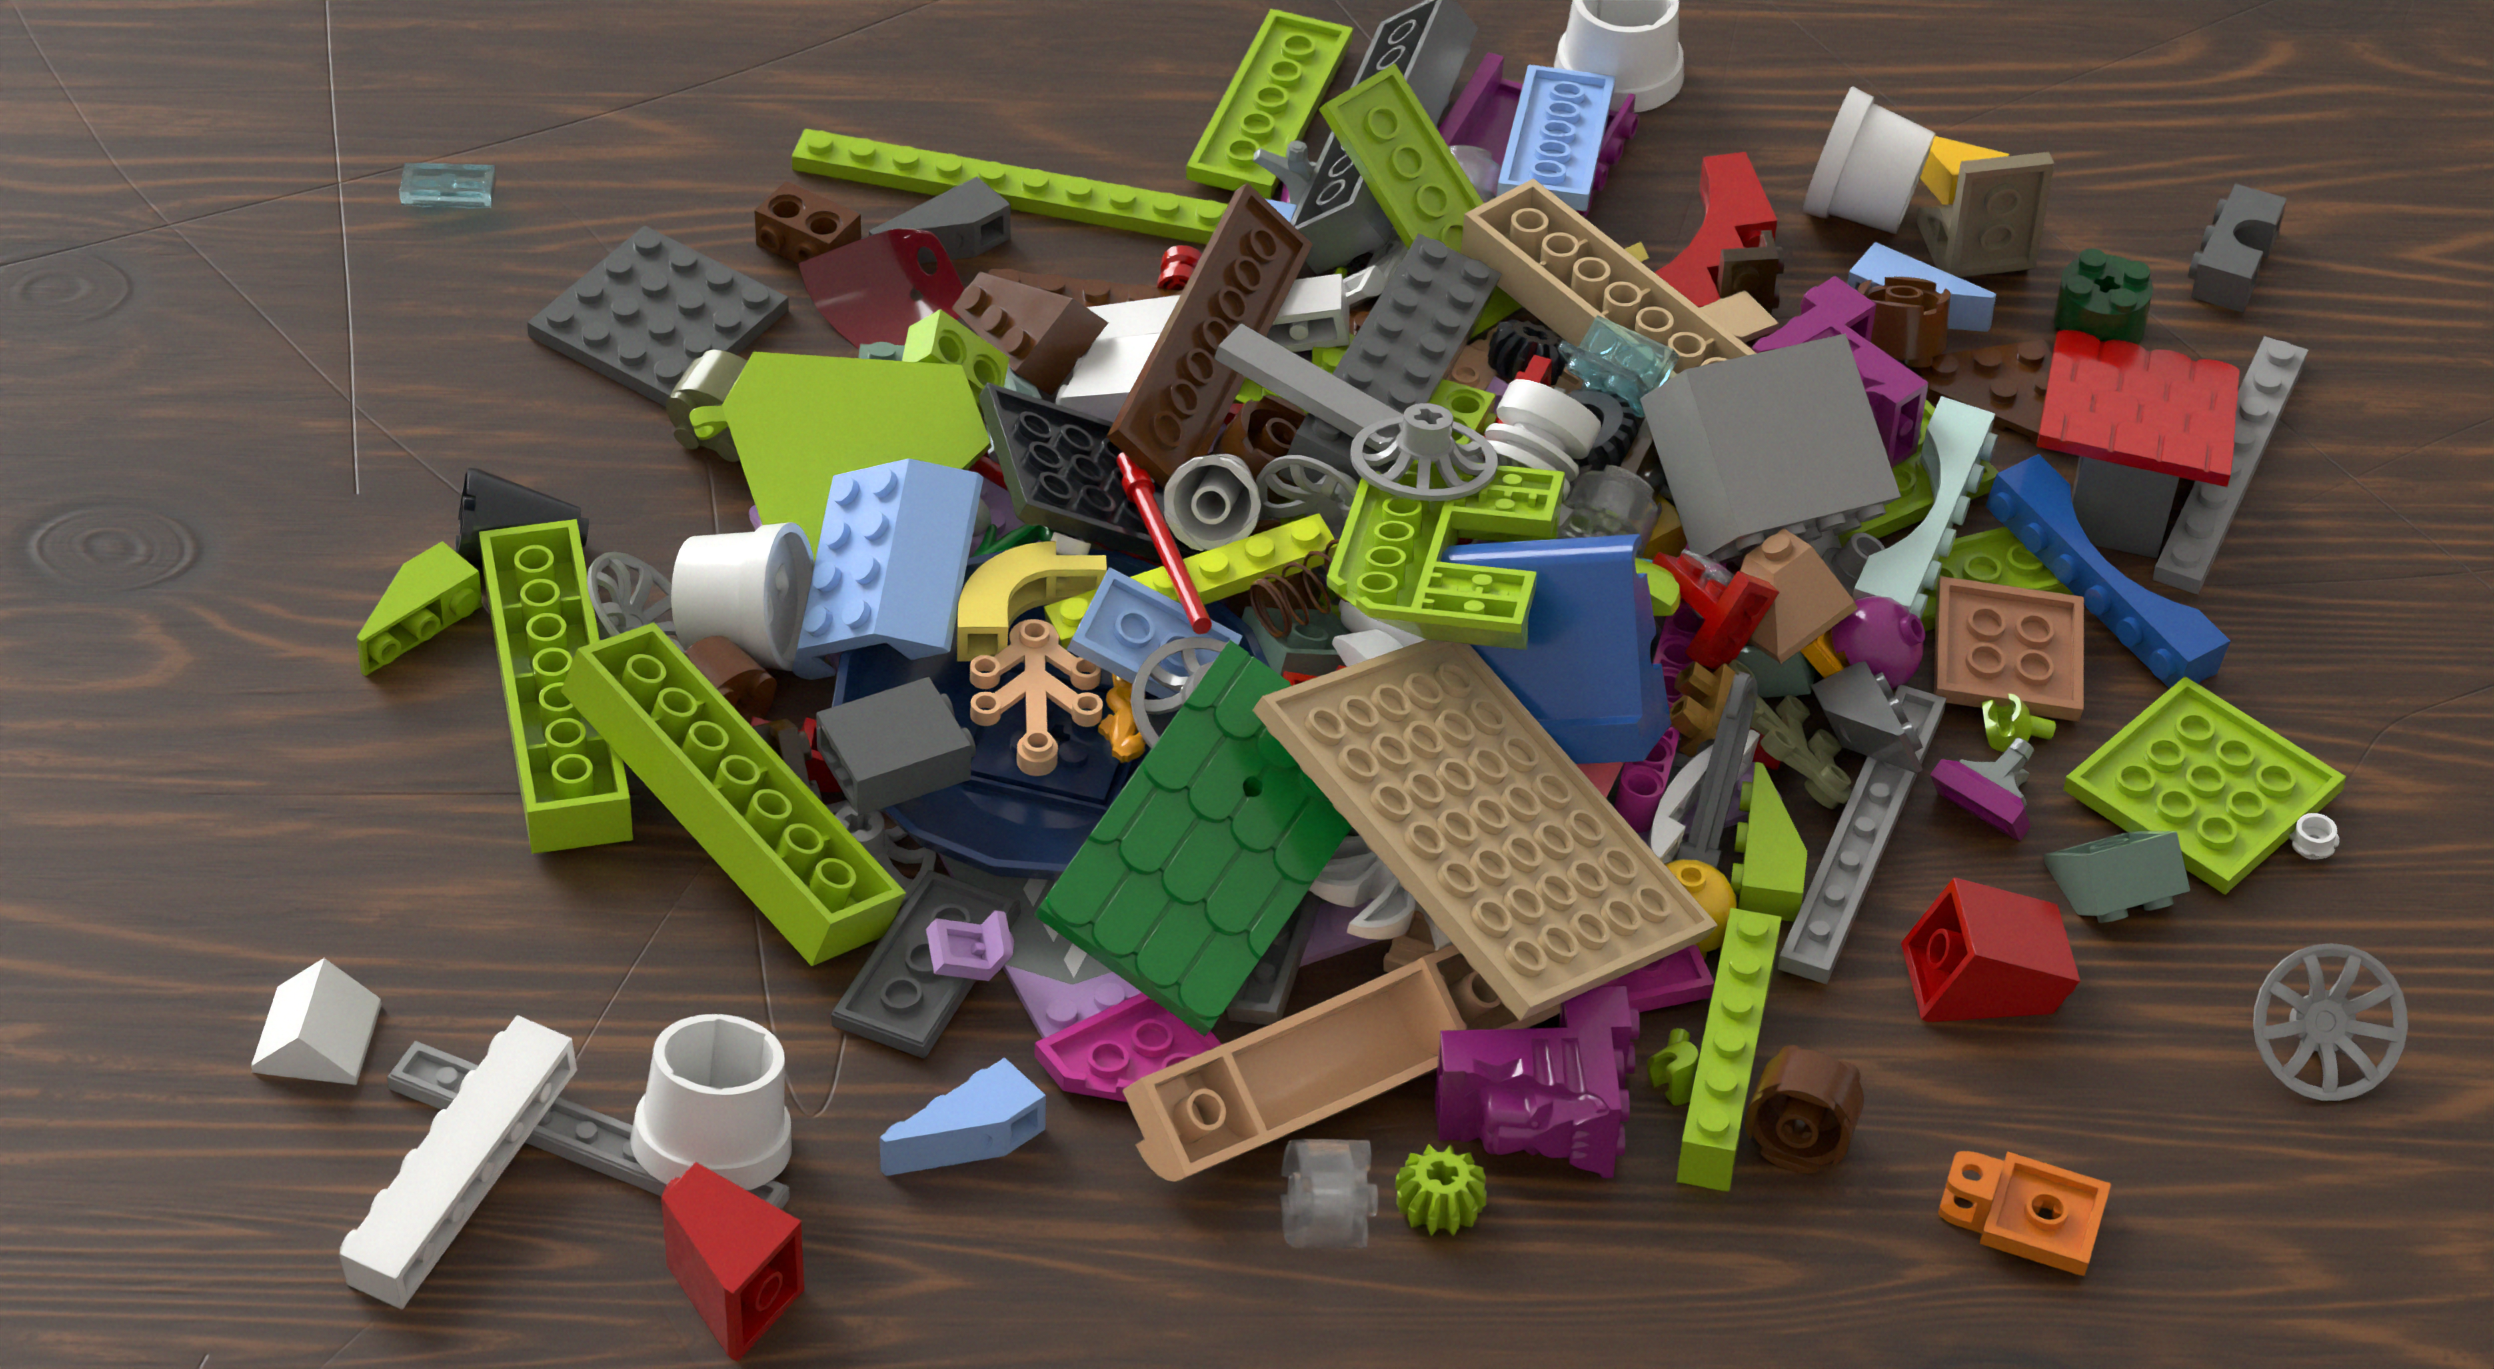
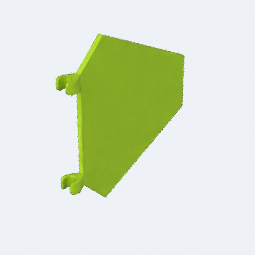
M753 352L721 406L698 407L692 410L689 416L696 436L700 440L710 439L729 426L762 525L789 522L799 525L810 543L814 563L834 475L908 458L968 470L992 448L963 366L955 364Z

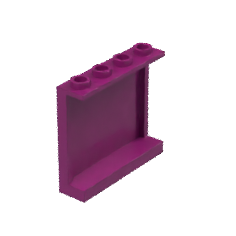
M1489 52L1485 55L1438 129V132L1484 204L1497 196L1498 181L1523 84L1502 78L1504 57ZM1629 93L1618 112L1609 110L1587 211H1576L1584 218L1589 213L1594 192H1601L1604 188L1610 165L1616 166L1619 163L1625 140H1632L1637 131L1639 115L1634 113L1636 97L1634 94Z

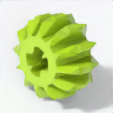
M1428 1144L1423 1156L1410 1153L1408 1160L1405 1162V1167L1400 1168L1396 1177L1395 1189L1398 1190L1396 1203L1399 1207V1213L1408 1215L1411 1228L1426 1224L1431 1236L1438 1228H1445L1454 1236L1457 1229H1459V1224L1472 1227L1477 1219V1213L1482 1212L1486 1204V1176L1483 1172V1167L1474 1165L1471 1152L1456 1156L1451 1144L1444 1152H1437Z

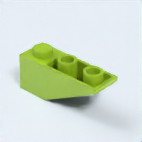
M443 541L404 563L356 637L361 673L367 676L383 665L391 663L398 656L423 641L431 639L438 632L482 607L479 571Z
M1755 762L1753 781L1742 782L1739 811L1749 813L1748 822H1738L1734 852L1744 853L1743 864L1733 863L1731 887L1735 894H1740L1738 909L1782 917L1781 920L1795 922L1802 903L1807 850L1764 764Z

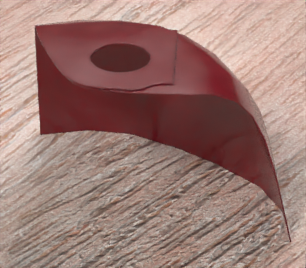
M910 228L890 229L798 263L805 288L818 312L859 350L860 344H873L876 342L905 345L909 327L940 309L955 320L960 318L952 307L960 298L964 287L940 240L933 233L926 230ZM921 247L929 248L936 256L937 270L933 275L927 274L920 267L918 251ZM913 288L921 292L923 295L922 300L914 301L910 297Z

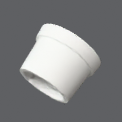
M1572 0L1567 31L1560 39L1554 68L1615 76L1614 92L1610 110L1618 112L1629 93L1636 95L1634 113L1651 110L1667 103L1679 92L1684 80L1683 50L1678 41L1679 0Z
M1852 86L1840 108L1820 156L1802 212L1825 219L1831 214L1896 234L1924 169L1936 133L1874 104V97Z
M793 522L760 526L755 532L692 536L683 543L673 571L671 605L675 631L685 651L696 642L707 637L724 636L741 647L761 667L792 671L814 568L813 553L803 529Z
M707 1014L675 1022L659 1035L654 1045L646 1094L637 1106L630 1136L632 1152L643 1169L668 1185L673 1178L681 1177L697 1162L747 1191L768 1183L784 1170L792 1152L791 1119L784 1105V1051L778 1039L771 1032L755 1022L740 1017Z

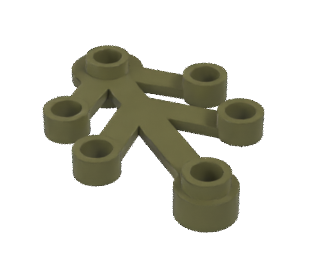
M1732 660L1729 664H1725L1735 671L1736 674L1744 672L1751 674V678H1755L1752 671L1737 660ZM1757 694L1751 727L1765 735L1761 740L1763 749L1776 760L1783 761L1808 777L1804 783L1805 788L1823 806L1835 809L1840 803L1846 804L1852 793L1849 787L1851 780L1842 769L1835 765L1833 759L1842 749L1839 741L1829 732L1819 729L1806 743L1802 723L1810 715L1809 709L1796 697L1787 695L1776 708V712L1781 717L1780 719Z

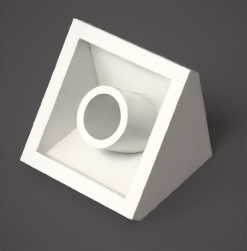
M323 958L277 987L251 1065L252 1073L356 1085L379 1015L381 999Z

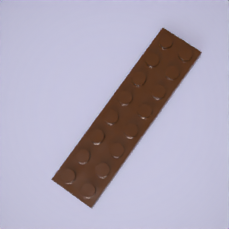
M1249 183L1235 191L1106 436L1141 469L1146 470L1150 477L1164 490L1171 475L1179 466L1192 458L1207 455L1246 378L1214 359L1218 346L1240 324L1247 326L1264 337L1267 336L1313 245Z

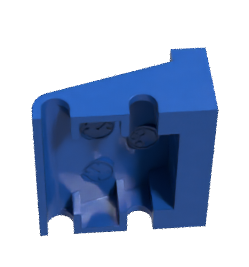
M1641 535L1448 546L1442 554L1441 562L1537 572L1536 591L1528 616L1527 650L1470 644V646L1575 764L1644 761L1670 727L1671 718L1662 663L1652 664L1650 658L1651 641L1657 633L1647 573L1637 574L1635 567L1636 550L1642 544Z

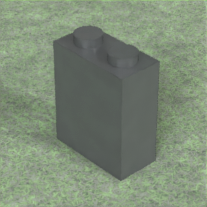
M929 677L816 713L817 748L857 816L968 781L971 778V758L976 755L973 737L966 727L960 728L955 720L954 709L949 697L945 693L940 695Z

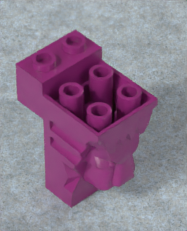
M1836 276L1818 287H1812L1801 300V315L1792 318L1784 327L1768 337L1760 338L1752 346V350L1756 353H1761L1846 333L1892 469L1917 452L1928 382L1871 343L1876 303Z
M1626 986L1596 987L1562 1002L1559 1028L1441 1030L1434 1098L1438 1140L1469 1142L1480 1137L1485 1151L1489 1154L1501 1155L1525 1150L1532 1156L1540 1152L1550 1158L1569 1157L1570 1164L1580 1169L1596 1172L1602 1178H1613L1616 1156H1624L1625 1130L1624 1125L1620 1124V1122L1629 1121L1630 1105L1629 1093L1627 1089H1624L1626 1074H1634L1635 1048L1634 1043L1630 1042V1039H1638L1640 1030L1639 1011L1637 1007L1629 1008Z

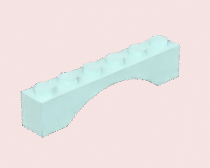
M1941 396L1928 424L1920 461L1929 476L1934 496L1933 507L1925 520L1909 536L1887 549L1869 555L1854 588L1853 600L1869 596L1890 597L1905 606L1911 614L1916 615L1921 620L1928 596L1924 595L1923 592L1925 588L1934 590L1941 572L1942 563L1937 560L1939 556L1948 558L1957 532L1952 529L1954 523L1958 525L1963 524L1970 505L1971 498L1966 497L1968 491L1972 493L1977 492L1985 466L1980 465L1981 460L1990 462L1998 440V435L1991 433L1995 413Z

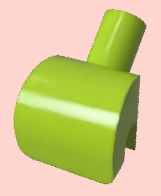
M2008 693L2011 702L2008 706H1998L1994 700L1982 702L1989 745L1997 751L2005 752L2017 738L2027 742L2030 736L2050 740L2055 733V721L2030 715L2028 707L2014 694Z
M1677 1028L1670 1032L1667 1047L1647 1060V1073L1654 1088L1661 1084L1669 1083V1090L1665 1092V1096L1674 1106L1685 1104L1691 1100L1698 1067V1050L1696 1046L1690 1043V1034L1684 1029Z

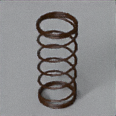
M1340 539L1331 540L1326 545L1325 554L1319 551H1310L1305 556L1303 565L1296 562L1287 563L1283 567L1281 577L1275 574H1266L1262 579L1253 581L1250 585L1249 594L1251 605L1256 617L1268 633L1276 638L1284 639L1286 636H1289L1292 632L1293 623L1291 614L1299 624L1304 626L1309 624V612L1304 600L1294 586L1285 579L1286 571L1290 567L1297 566L1303 570V579L1310 599L1321 613L1329 615L1331 612L1329 595L1322 582L1306 565L1311 556L1320 555L1324 557L1325 570L1328 575L1330 569L1328 561L1332 563L1333 560L1328 556L1329 548L1333 544H1338ZM1307 573L1322 591L1327 603V610L1323 609L1314 597ZM1276 578L1281 581L1283 596L1268 579ZM1285 585L1289 587L1301 604L1305 614V622L1294 611ZM1263 587L1271 594L1280 609L1284 621V632L1275 627L1267 612ZM1337 594V596H1338L1340 599H1342L1344 602H1348V601L1345 600L1343 597H1341L1339 594Z

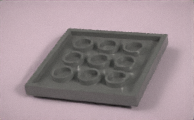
M644 225L527 322L528 337L666 407L669 395L697 356L700 358L709 350H722L738 355L788 312L789 304L788 296Z

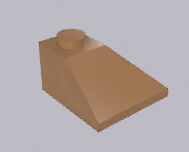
M1784 528L1775 535L1768 537L1761 545L1745 556L1740 572L1768 581L1780 592L1747 642L1780 664L1857 610L1853 598L1815 549Z

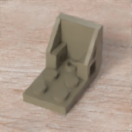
M2049 152L1961 161L1954 204L1918 208L1917 225L1937 269L1961 278L2036 268L2054 169V161Z

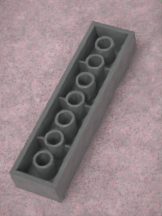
M1425 0L1380 22L1351 88L1395 63L1438 129V120L1442 111L1449 103L1448 97L1453 85L1460 77L1459 71L1465 58L1471 51L1470 46L1478 28L1456 0ZM1331 131L1290 222L1313 244L1305 261L1317 275L1333 267L1336 269L1344 267L1355 257L1365 252L1375 253L1381 250L1390 241V233L1393 225L1334 132Z
M1418 233L1332 375L1403 415L1405 410L1412 405L1429 403L1442 379L1446 380L1481 321L1502 273L1489 268L1482 261L1471 259L1446 247L1445 244L1438 240L1430 239ZM1308 413L1296 432L1287 455H1302L1317 459L1332 466L1337 471L1349 475L1358 485L1360 483L1361 476L1352 466L1350 458L1351 444L1354 438ZM1364 444L1362 451L1363 453H1379L1378 451ZM1392 460L1381 466L1369 467L1375 472L1379 471L1384 474L1390 470L1396 461ZM1290 467L1280 470L1279 476L1294 482ZM1304 467L1306 478L1313 484L1317 483L1325 475L1315 469Z

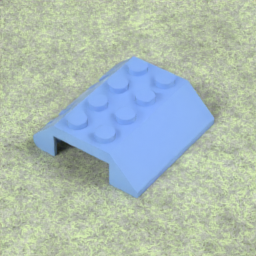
M910 458L833 476L792 668L795 675L810 680L835 676L836 670L824 662L827 654L881 643H888L910 660L950 653L958 613V602L962 592L984 479L983 476L976 472Z

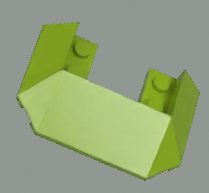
M1418 460L1412 462L1406 473L1396 483L1416 488ZM1431 462L1429 489L1450 488L1440 475L1436 463ZM1451 462L1454 471L1462 481L1470 482L1478 477L1465 473ZM1498 465L1495 477L1488 486L1472 495L1444 501L1414 500L1396 496L1378 489L1361 477L1327 575V586L1366 616L1424 639L1527 650L1528 616L1536 591L1537 572L1441 562V557L1448 546L1456 545L1458 538L1497 542L1557 539L1565 472Z

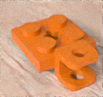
M1959 1151L1954 1156L1938 1214L1951 1224L1982 1233L1979 1244L2085 1276L2111 1183L2011 1152H2007L2005 1161L1976 1152ZM1973 1170L1980 1175L1981 1179L1978 1181L1966 1179L1962 1172ZM1960 1197L1969 1200L1973 1206L1967 1209L1961 1208L1955 1204L1954 1199ZM2041 1208H2047L2052 1210L2051 1217L2054 1220L2043 1219L2035 1213H2039Z

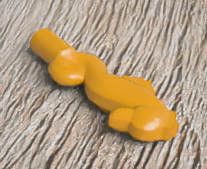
M1112 674L1114 687L1108 691L1106 702L1115 715L1109 714L1106 719L1102 720L1098 730L1106 740H1110L1112 756L1119 759L1122 763L1125 761L1130 762L1144 753L1146 742L1139 732L1136 734L1138 729L1131 707L1133 684Z

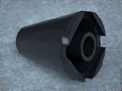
M468 467L464 478L458 513V534H461V536L456 535L454 551L470 564L482 563L480 531L577 519L581 545L585 547L589 529V518L581 517V507L481 469Z

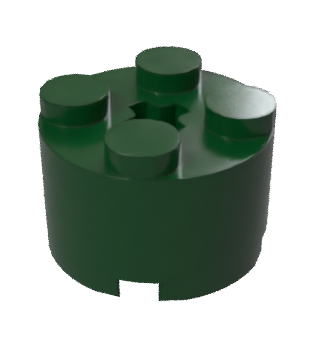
M2090 248L2083 250L2079 258L2068 264L2062 273L2054 315L2056 330L2059 327L2061 330L2088 333L2097 337L2102 342L2122 340L2138 345L2144 337L2153 294L2150 268L2143 262L2130 261L2119 256L2105 254L2099 249Z

